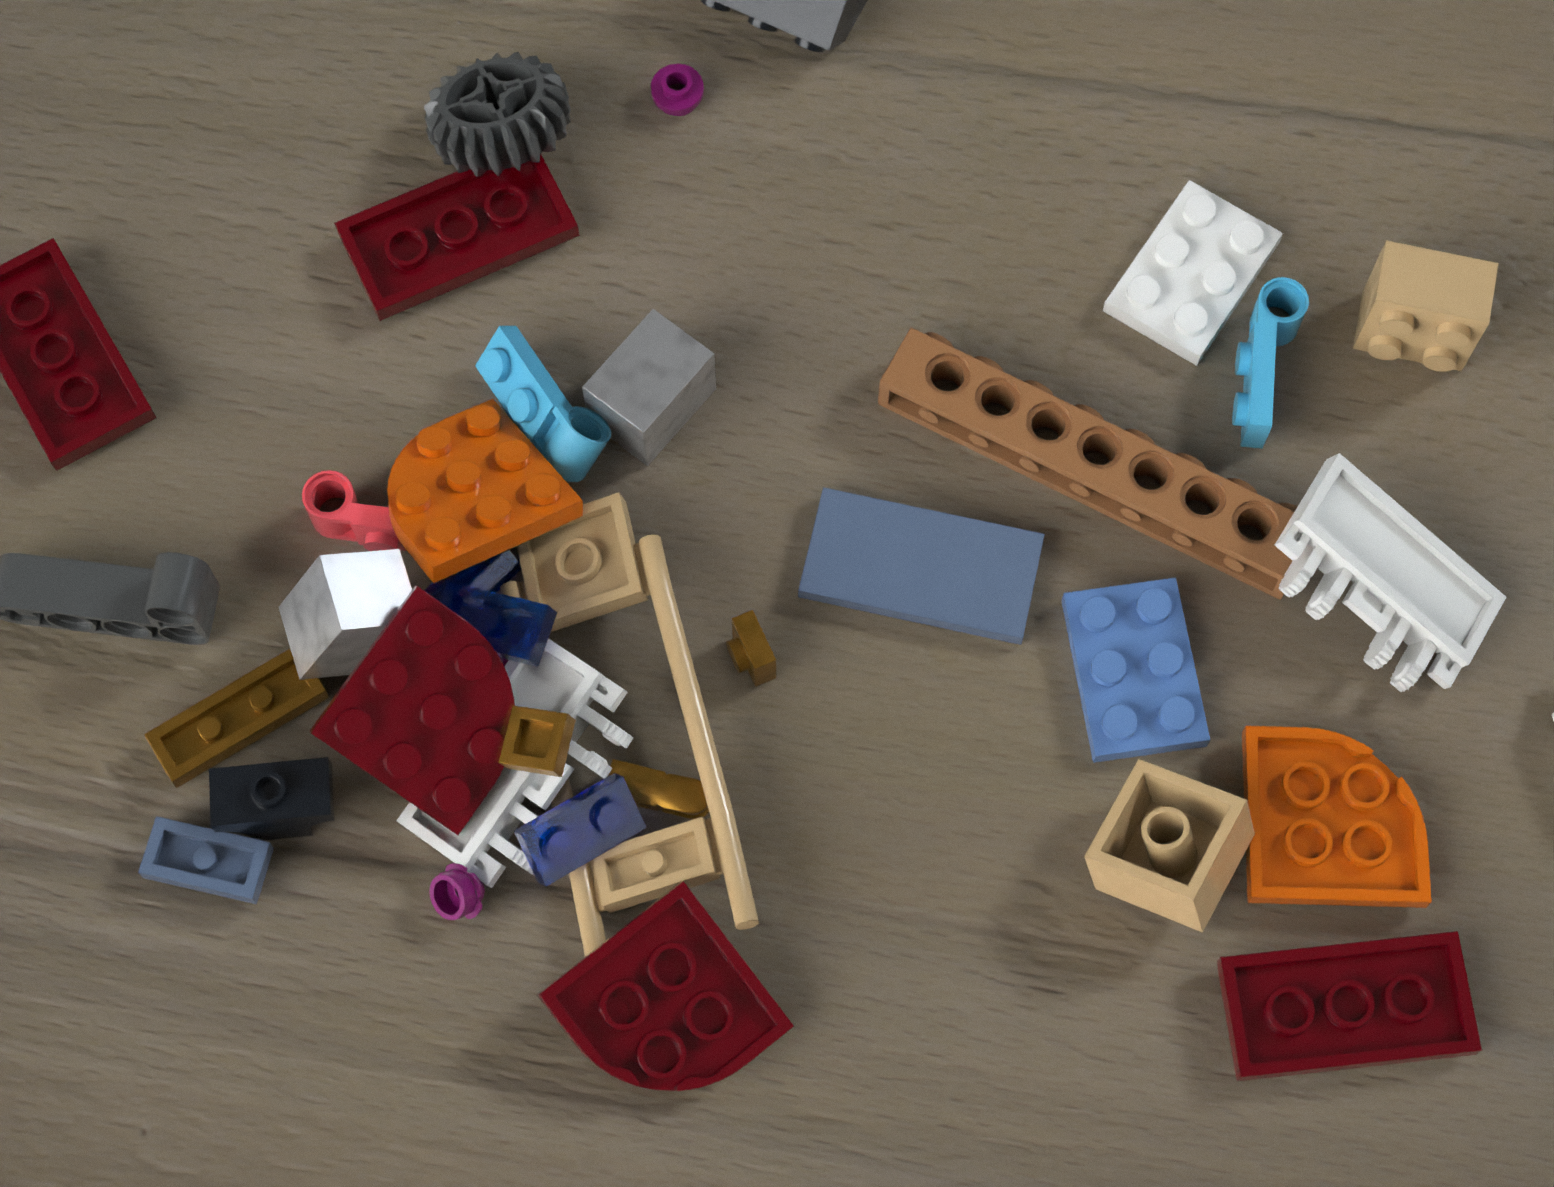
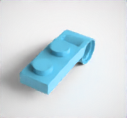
M1274 278L1264 284L1250 317L1248 341L1239 342L1237 346L1235 375H1243L1244 384L1243 393L1236 392L1232 424L1234 426H1241V447L1263 449L1273 421L1276 346L1286 345L1295 338L1309 306V297L1305 288L1299 282L1290 278ZM1268 308H1281L1289 314V317H1278L1271 313Z
M499 326L475 367L511 420L564 480L568 482L582 481L611 438V429L608 423L599 414L588 408L572 407L517 326Z

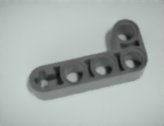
M6 553L0 556V620L22 625L190 645H202L209 642L220 585L209 565L199 558L181 553H160L156 556L154 569L22 553Z

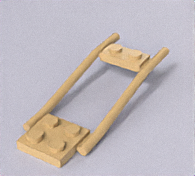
M619 492L583 504L582 517L517 546L524 581H510L500 587L507 627L514 640L513 654L531 628L544 635L647 601L648 596L651 595L711 817L708 819L699 817L592 851L591 856H589L569 778L551 803L558 830L566 835L561 843L567 862L585 956L606 941L601 912L608 911L612 913L660 898L682 881L685 882L688 888L721 879L720 875L724 874L736 929L746 930L753 928L759 924L735 816L674 596L661 537L659 535H647L642 537L639 543H635L627 503Z

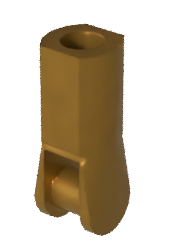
M615 759L612 760L610 767L613 769L606 778L603 792L605 799L653 811L661 810L664 813L689 820L699 817L704 818L709 814L700 780L675 774H666L664 771Z

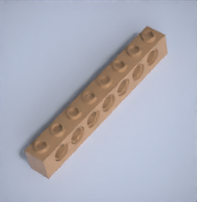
M910 327L880 380L879 405L1279 600L1282 599L1284 593L1280 591L1279 584L1281 579L1284 578V574L1292 560L1279 550L1275 543L1297 509V506L1290 503L1278 504L1257 494L1253 486L1241 479H1226L1207 470L1201 461L1185 453L1174 454L1155 445L1148 435L1139 430L1131 428L1124 430L1105 421L1099 412L1083 404L1072 405L1053 396L1051 390L1039 382L1033 380L1022 381L1003 372V369L996 362L987 357H972L955 349L950 341L933 332H926L924 334ZM946 379L955 382L959 388L953 391H942L933 383ZM997 403L1006 407L1009 412L1005 415L996 416L985 411L983 407L987 404ZM1047 427L1054 430L1059 437L1054 440H1044L1039 438L1033 430ZM1092 451L1100 452L1110 462L1104 465H1096L1089 462L1084 454ZM1139 476L1152 477L1159 483L1160 488L1155 490L1142 488L1137 484L1135 478ZM1192 500L1201 501L1208 505L1212 513L1207 515L1196 514L1188 508L1186 502ZM1250 525L1257 528L1261 532L1263 539L1251 540L1244 537L1240 533L1238 526Z

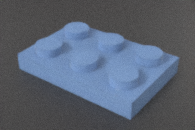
M1176 577L1063 593L1061 602L1093 763L1207 747L1210 742V735Z

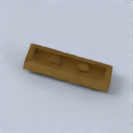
M288 649L145 733L144 736L171 782L178 788L328 699L329 696L318 678L299 680L291 649Z

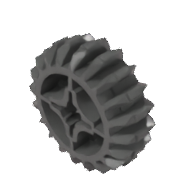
M497 52L492 59L481 61L476 57V63L471 66H457V74L441 77V87L429 91L430 101L424 105L427 135L431 145H434L436 153L442 158L444 164H454L458 173L472 169L477 177L483 175L487 170H493L499 176L507 168L514 167L520 171L521 164L528 161L539 163L541 152L555 151L556 140H561L567 136L566 125L571 122L569 96L566 85L561 81L560 75L554 72L551 63H540L537 56H529L523 59L519 52L513 53L508 58H502Z

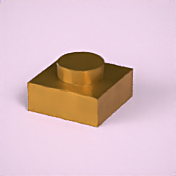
M750 610L731 618L733 639L726 641V645L738 673L748 670L755 687L776 679V658L754 611Z
M513 705L499 763L507 769L562 777L576 720L567 713Z

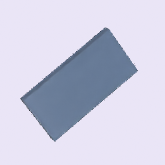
M823 487L799 585L798 597L1021 645L1045 534Z

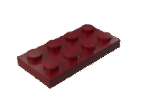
M541 153L539 163L525 162L521 164L520 171L514 167L507 168L497 176L493 170H487L478 177L472 169L460 173L456 171L334 223L379 321L580 236L578 224Z
M54 238L0 265V372L56 471L157 418Z
M1458 931L1220 957L1217 961L1237 1081L1477 1055L1482 1051Z

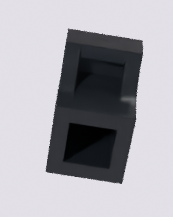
M329 757L209 768L210 826L215 832H238L247 834L251 838L265 841L313 836L312 826L323 822L335 821L332 763Z

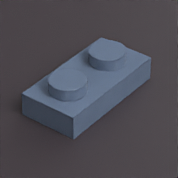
M156 816L138 873L145 879L257 904L274 847L267 841L227 832H215L210 828Z

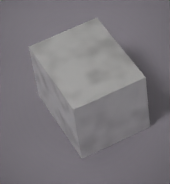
M652 309L582 386L585 408L596 412L608 423L613 441L648 466L715 391L714 353L655 309Z
M400 549L319 555L278 608L299 680L350 675L412 590Z

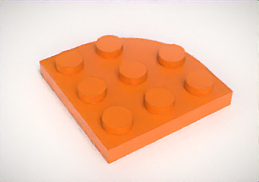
M490 399L422 429L402 449L391 468L388 479V507L392 528L401 544L433 583L583 516V500L494 399Z
M1245 726L1242 731L1244 799H1247L1255 832L1246 850L1247 902L1426 908L1432 902L1427 831L1418 802L1403 777L1398 778L1383 762L1372 754L1374 752L1373 749L1337 732L1308 727Z

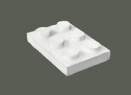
M1189 180L1106 299L1103 312L1197 366L1278 246L1283 233Z

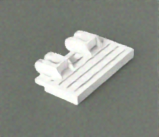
M1340 453L1326 459L1275 543V546L1292 560L1284 574V578L1281 579L1279 584L1280 591L1287 597H1293L1301 592L1317 568L1324 573L1308 605L1305 607L1306 613L1313 619L1320 620L1326 614H1329L1330 610L1337 604V600L1341 597L1349 581L1353 582L1342 603L1377 632L1364 655V661L1371 668L1378 670L1384 664H1387L1392 659L1395 650L1398 649L1402 640L1408 645L1390 678V683L1400 692H1405V690H1409L1411 686H1414L1419 677L1422 676L1421 673L1425 671L1434 653H1437V656L1430 666L1427 675L1443 689L1450 688L1461 668L1470 664L1506 599L1503 593Z
M531 628L505 665L511 682L515 706L567 713L576 721L568 755L606 779L613 769L608 765L607 760L594 751H587L576 742L590 724L600 731L603 737L611 743L627 749L633 737L589 706L595 700L614 713L628 692L543 634ZM565 763L562 777L504 767L498 780L459 835L450 831L410 802L397 819V822L455 864L466 866L469 873H475L479 880L490 888L494 886L506 868L487 854L491 846L527 872L538 877L545 866L540 863L539 858L526 849H520L510 842L509 838L522 821L532 828L535 835L542 840L559 847L566 835L521 803L527 797L546 811L574 771V768Z

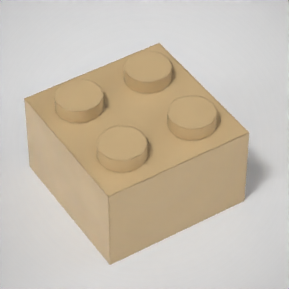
M1386 240L1362 292L1353 349L1366 351L1372 357L1381 360L1400 358L1423 363L1426 368L1434 371H1462L1489 325L1499 263Z
M1138 759L1084 856L1095 889L1203 933L1255 835L1247 799Z

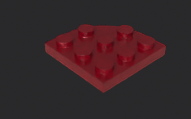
M415 585L313 725L310 733L450 831L459 835L504 769L499 760L513 705L515 706L514 695L506 669L489 641L465 619Z
M684 881L674 886L537 994L575 1046L594 1065L623 1082L653 1090L684 1091L719 1082L743 1068L794 1027Z

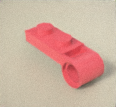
M326 470L314 474L307 480L302 490V501L315 530L319 534L331 539L358 542L359 545H363L368 551L392 549L407 551L392 528L389 507L359 504L352 484L345 475L337 471ZM342 498L345 500L343 505L335 511H320L321 505L328 499Z

